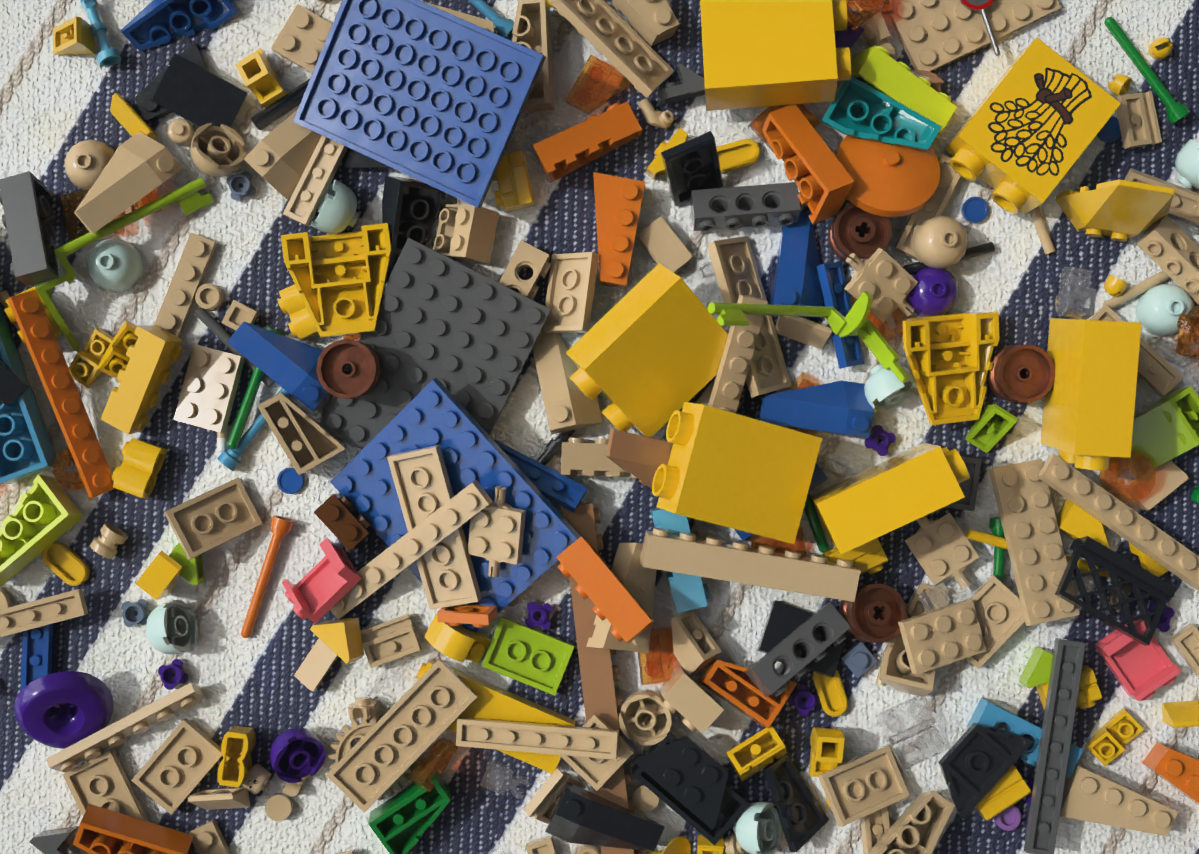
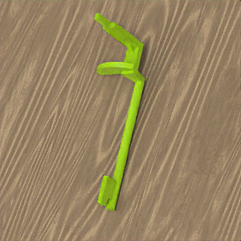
M202 177L107 223L94 234L89 232L54 250L58 257V266L61 269L58 271L59 278L35 284L34 286L74 351L81 348L52 301L53 287L65 281L69 285L76 282L74 277L77 275L66 256L177 201L185 216L214 203L209 192L201 195L199 193V190L207 187Z
M868 291L862 292L845 317L834 307L716 302H711L708 305V312L710 314H719L716 320L720 326H749V320L745 315L826 317L835 335L840 337L860 336L884 369L892 370L901 382H907L909 379L908 375L897 363L899 356L870 319H867L873 297Z

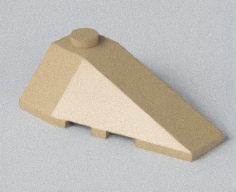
M297 110L265 136L244 158L257 173L288 201L322 136L293 122Z
M138 132L118 146L114 155L74 213L89 232L94 234L183 168L164 145L144 133Z
M541 331L532 350L551 434L602 424L603 421L597 396L591 401L569 378L578 368L566 354L568 349L558 333Z
M922 583L919 584L906 609V619L944 607L946 589ZM900 632L897 637L889 641L883 652L879 680L897 691L924 697L933 691L936 669L918 675L912 674Z

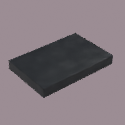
M174 53L151 101L199 127L212 123L211 126L220 127L223 124L231 128L248 92Z
M711 131L661 152L672 201L675 206L691 201L692 190L723 187L715 137Z
M777 600L773 601L757 651L767 654L813 614ZM815 629L814 635L816 639L823 642V632ZM845 640L837 646L833 644L825 649L828 654L817 663L812 660L806 665V668L829 678H834ZM796 645V655L800 658H804V649L801 646Z

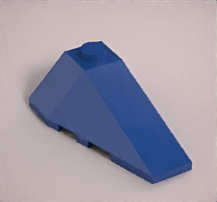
M153 0L121 29V33L139 51L168 43L170 39L186 35V37L194 35L195 31L208 27L209 29L219 27L236 15L239 10L233 0Z
M800 211L798 223L782 226L770 300L771 305L823 306L824 298L816 267L820 265L814 225L808 217L812 213ZM799 316V317H804V318H810V319L821 320V317H805V316Z
M245 321L227 341L228 344L310 410L313 411L328 393L319 382L316 370L318 358L323 352L322 349L312 347Z
M840 380L763 395L759 420L772 424L869 438L873 408L865 396V384Z

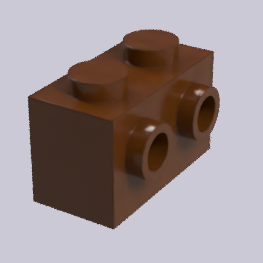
M336 493L332 494L314 513L348 551H352L374 531L370 528L372 525L363 514L358 515L352 508L354 504L344 494Z

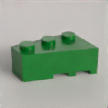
M435 768L372 810L368 825L389 854H407L416 845L428 826H431L450 802L451 788L437 768Z

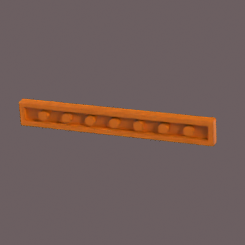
M37 290L8 298L89 498L116 489L113 488L112 473Z

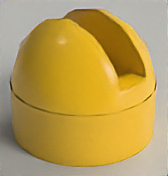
M1166 37L1155 39L1149 45L1150 56L1155 60H1163L1169 56L1173 49L1171 40ZM1163 44L1166 46L1165 48L1157 51V46Z
M1124 74L1113 75L1112 79L1114 82H1108L1109 91L1116 96L1125 95L1131 86L1132 78Z
M1109 274L1105 281L1104 289L1107 294L1117 297L1126 290L1129 284Z

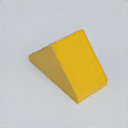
M76 16L53 28V54H95V36L91 33V25L83 18Z
M161 551L135 584L155 600L164 598L172 593L183 567Z
M359 617L328 620L313 625L310 628L346 664L363 657L364 650Z

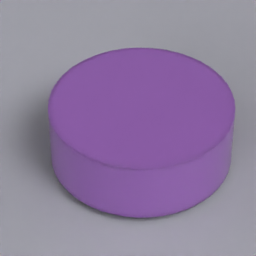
M1011 805L993 817V820L1001 829L1011 831L1019 826L1021 813L1016 806Z

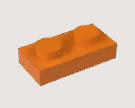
M462 604L444 607L437 612L438 622H446L450 626L473 624L477 628L486 627L497 617V606Z

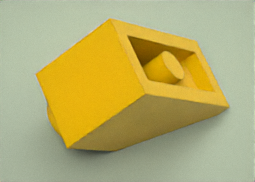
M1066 500L1056 518L1059 531L1073 539L1088 536L1109 548L1102 523L1070 500Z

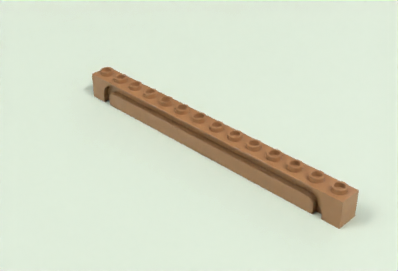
M593 503L579 504L573 513L561 507L562 516L580 536L587 539L593 545V550L599 554V550L604 549L602 534H597L596 524L601 523L599 508H594ZM571 576L569 579L586 722L596 713L613 730H619L620 736V734L624 733L620 728L617 708L622 707L620 691L615 692L614 681H619L617 665H612L611 655H615L616 650L586 647L589 637L592 638L596 627L593 625L596 613L592 609L595 604L589 597L585 600L575 589L578 583ZM623 763L598 791L594 789V793L634 811L633 796L627 797L626 787L631 786L630 770L624 771ZM601 846V854H639V850Z

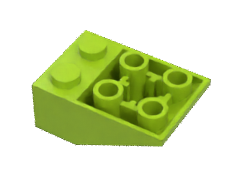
M1192 386L1176 388L1134 416L1131 458L1142 474L1199 445V397Z

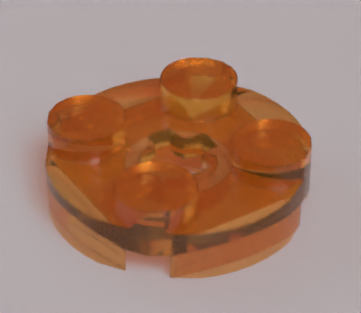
M1199 306L1192 308L1187 315L1182 314L1177 321L1179 335L1176 352L1178 355L1194 360H1199Z
M1131 451V458L1110 457L1109 470H1100L1099 480L1103 489L1123 503H1135L1150 494L1156 483V472L1148 458L1138 452ZM1126 469H1130L1131 474L1136 475V479L1131 480L1130 485H1125V481L1120 479V474H1124Z

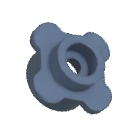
M244 171L242 174L230 175L227 178V184L232 191V199L239 201L241 197H252L255 195L256 188L252 185L251 173ZM240 184H243L244 187H243V188H239V185H240Z
M140 599L134 603L126 601L122 604V616L125 626L132 627L139 623L142 625L147 624L149 616L147 615L146 608L148 607V602L146 600ZM134 611L138 612L137 616L134 615Z

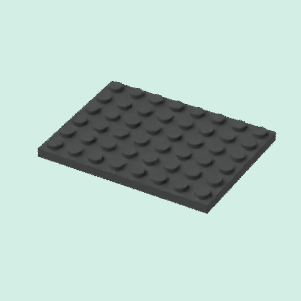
M408 238L383 289L375 331L362 333L359 342H363L374 349L380 358L382 367L380 382L374 391L365 397L345 399L332 396L319 424L332 435L363 449L433 379L437 378L490 436L552 309ZM347 365L345 370L349 371L350 374L353 368L351 365Z

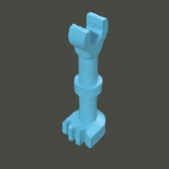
M80 0L90 20L91 33L96 36L101 52L97 55L99 68L120 64L121 57L119 51L116 48H111L106 35L107 28L105 23L101 22L95 0Z

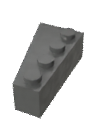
M30 171L0 179V203L4 209L2 222L8 232L6 245L13 261L10 264V269L14 278L20 280L26 286L59 278L58 260L54 252L56 248L51 243V240L56 239V231L50 223V219L55 218L54 209L49 207L48 201L53 200V192Z

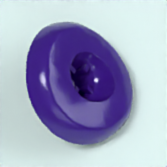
M63 671L45 675L25 686L15 700L14 713L18 724L29 737L46 746L65 749L108 726L113 713V698L106 684L95 676L79 671Z

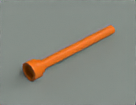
M277 515L272 517L270 526L272 527L271 532L273 535L241 630L243 638H249L252 634L283 536H286L287 532L291 531L294 521Z

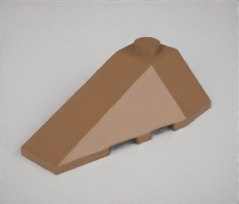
M610 429L606 457L624 471L630 472L637 477L641 484L652 489V482L657 468L661 464L668 465L673 443Z

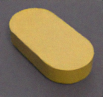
M743 139L716 147L721 174L752 166L760 157V147L751 139Z
M54 542L42 552L44 564L66 584L77 586L88 580L90 575L89 566L64 543Z
M836 670L834 678L813 672L812 680L824 712L833 717L844 714L848 708V700L838 671Z

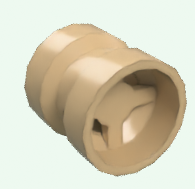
M105 523L100 529L101 535L93 539L90 547L99 555L107 559H113L117 554L118 545L124 544L128 536L118 527Z

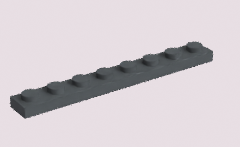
M1055 638L1024 851L1026 853L1054 854L1086 644L1084 642Z

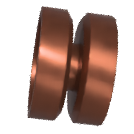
M853 203L847 205L832 220L828 229V242L832 252L845 262L847 257L852 259L849 256L852 253H855L864 262L878 248L884 250L892 236V224L889 217L868 213ZM856 230L862 232V237L858 236L859 232H856Z
M349 339L334 341L325 347L318 358L316 368L319 382L323 388L333 396L345 399L365 397L374 391L380 382L382 373L380 358L374 349L363 342ZM347 365H351L353 368L350 374L349 371L345 370Z
M1012 345L998 350L991 357L990 362H993L992 370L988 371L986 377L990 390L998 398L1007 402H1034L1042 399L1051 390L1055 381V366L1052 358L1042 348L1035 345Z
M881 583L858 585L855 602L841 600L838 610L851 627L846 633L853 639L862 642L880 643L892 640L901 632L898 622L907 618L906 604L901 595L892 587Z

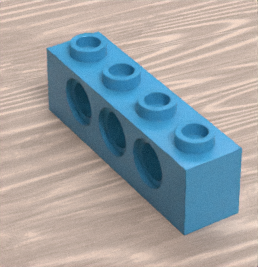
M981 698L967 726L970 727L973 723H978L996 728L997 724L1004 722V731L1020 736L1028 734V739L1033 743L1022 754L1020 759L1035 766L1038 758L1042 728ZM1073 743L1070 744L1066 777L1069 779L1084 751Z

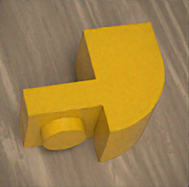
M437 614L434 616L424 636L439 652L460 662H464L466 659L480 663L491 642L487 635L466 630L462 625L450 626L446 622H438Z
M813 727L810 736L811 752L808 771L810 776L818 777L819 774L837 767L838 763H842L845 738L841 729Z

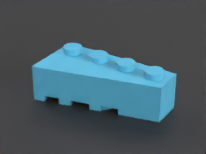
M660 508L650 509L655 528L667 529L670 531L669 534L680 536V532L695 534L690 532L688 522H692L690 517L678 515ZM666 571L677 614L708 606L706 599L711 598L707 583H702L700 576Z

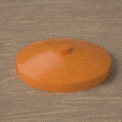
M847 135L839 145L836 153L837 159L855 181L846 198L858 208L874 215L901 217L917 212L931 200L940 181L939 161L931 146L928 151Z

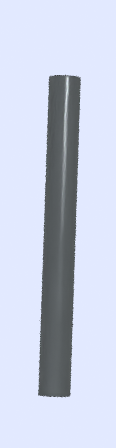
M200 307L194 314L235 355L244 357L227 343L231 335L205 309ZM245 358L244 364L253 372L255 365ZM264 373L262 382L269 388L275 381Z

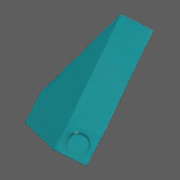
M851 76L850 80L843 83L835 97V101L831 103L821 122L844 135L928 151L942 126Z

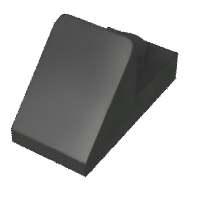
M678 64L677 71L681 84L677 85L676 82H671L661 86L662 89H659L657 94L659 106L705 95L704 78L682 64Z
M78 826L45 830L29 841L44 854H82L79 848L67 844L68 840L78 829Z

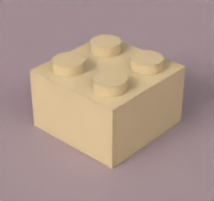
M679 667L659 689L662 697L665 699L663 705L673 714L678 711L681 714L682 722L692 732L698 729L703 734L724 711L719 701L694 678L689 676L682 667Z

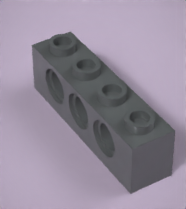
M795 182L692 190L691 211L694 231L711 232L715 229L727 228L729 230H737L741 227L753 226L755 228H763L767 225L780 224L788 226L798 223L801 211L800 201L797 196L798 187ZM768 205H773V206H775L776 208L771 209V208H768L767 206H768ZM742 207H747V208H749L750 210L744 211V210H742V209H740V208H742ZM720 209V210H723L724 212H722V213H717V212H715L714 210Z
M829 602L745 672L765 697L772 694L777 697L788 688L786 684L788 680L792 677L797 680L808 671L806 668L808 663L812 660L817 663L828 654L825 650L831 644L837 646L847 638L845 632L851 627L832 603ZM815 629L823 632V642L816 639L814 635ZM796 645H799L804 649V658H800L796 655ZM776 661L781 662L784 665V675H780L776 672Z

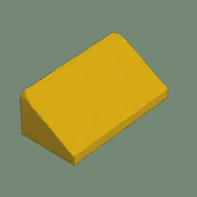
M118 93L112 95L110 112L132 137L138 132H142L154 140L159 138L158 134L125 98Z
M1199 700L1162 703L1163 722L1174 728L1199 726Z

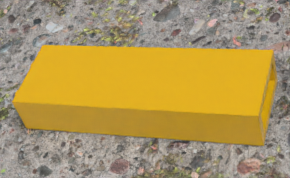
M431 658L427 664L422 663L416 678L420 679L436 660ZM450 667L478 696L447 728L457 733V719L459 717L575 726V720ZM498 750L551 774L556 770L561 759L560 755Z

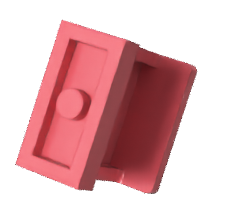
M328 538L319 544L326 556L297 584H293L287 579L282 582L286 589L285 596L295 605L293 608L294 612L301 619L308 618L315 624L362 579L344 550Z
M1142 618L1134 621L1137 633L1143 636L1146 627ZM1114 630L1094 644V647L1128 696L1137 701L1151 698L1155 694L1156 689L1162 685L1171 684L1176 680V675L1182 672L1179 666L1171 662L1154 636L1150 645L1144 646L1120 631Z

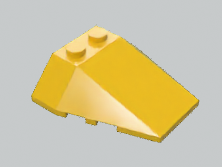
M1119 179L1099 183L1095 190L1089 191L1087 186L1080 187V192L1065 190L1056 195L1055 201L1075 229L1084 231L1086 236L1101 237L1102 235L1111 236L1113 241L1126 242L1129 238L1140 234L1168 214L1175 189Z
M388 223L361 226L362 231L310 237L308 232L281 235L284 263L321 338L375 331L391 254Z
M999 312L952 313L938 316L913 317L903 321L904 350L930 425L979 420L987 389L984 386L987 373L992 370L993 362H990L994 346H998Z

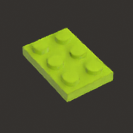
M501 616L482 667L555 696L575 645Z

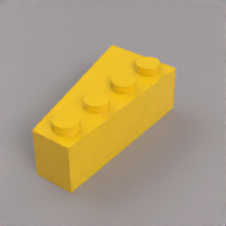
M157 325L136 327L134 335L138 336L137 342L134 346L130 345L127 350L126 356L130 360L128 364L120 369L117 376V381L120 385L111 391L101 417L102 421L127 434L137 433L144 429L148 422V417L146 416L150 408H153L160 398L158 392L161 386L166 384L171 376L170 368L173 362H176L183 352L181 346L184 340Z

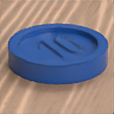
M1111 116L1099 131L1097 137L1101 141L1110 143L1120 138L1121 131L1118 118Z
M971 197L963 203L961 214L967 222L979 223L988 215V205L980 197Z
M295 468L282 470L277 477L279 489L287 494L297 493L304 485L303 474L298 475Z

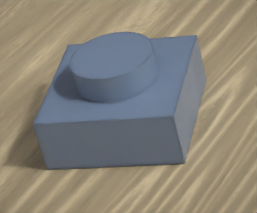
M857 641L840 656V659L856 678L862 676L878 662L861 641Z

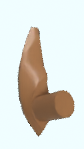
M924 70L910 71L915 76L928 80L931 83L930 87L937 92H942L941 84L944 81L937 74Z

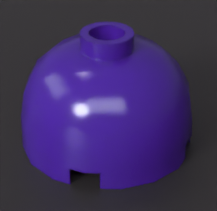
M927 267L912 275L918 283L909 292L905 300L915 308L914 312L917 316L945 315L953 309L958 301L959 287L957 280L951 272L946 269Z
M300 727L290 728L279 734L273 741L270 750L272 768L277 776L287 783L302 782V778L309 774L312 777L323 766L326 757L323 744L314 732Z

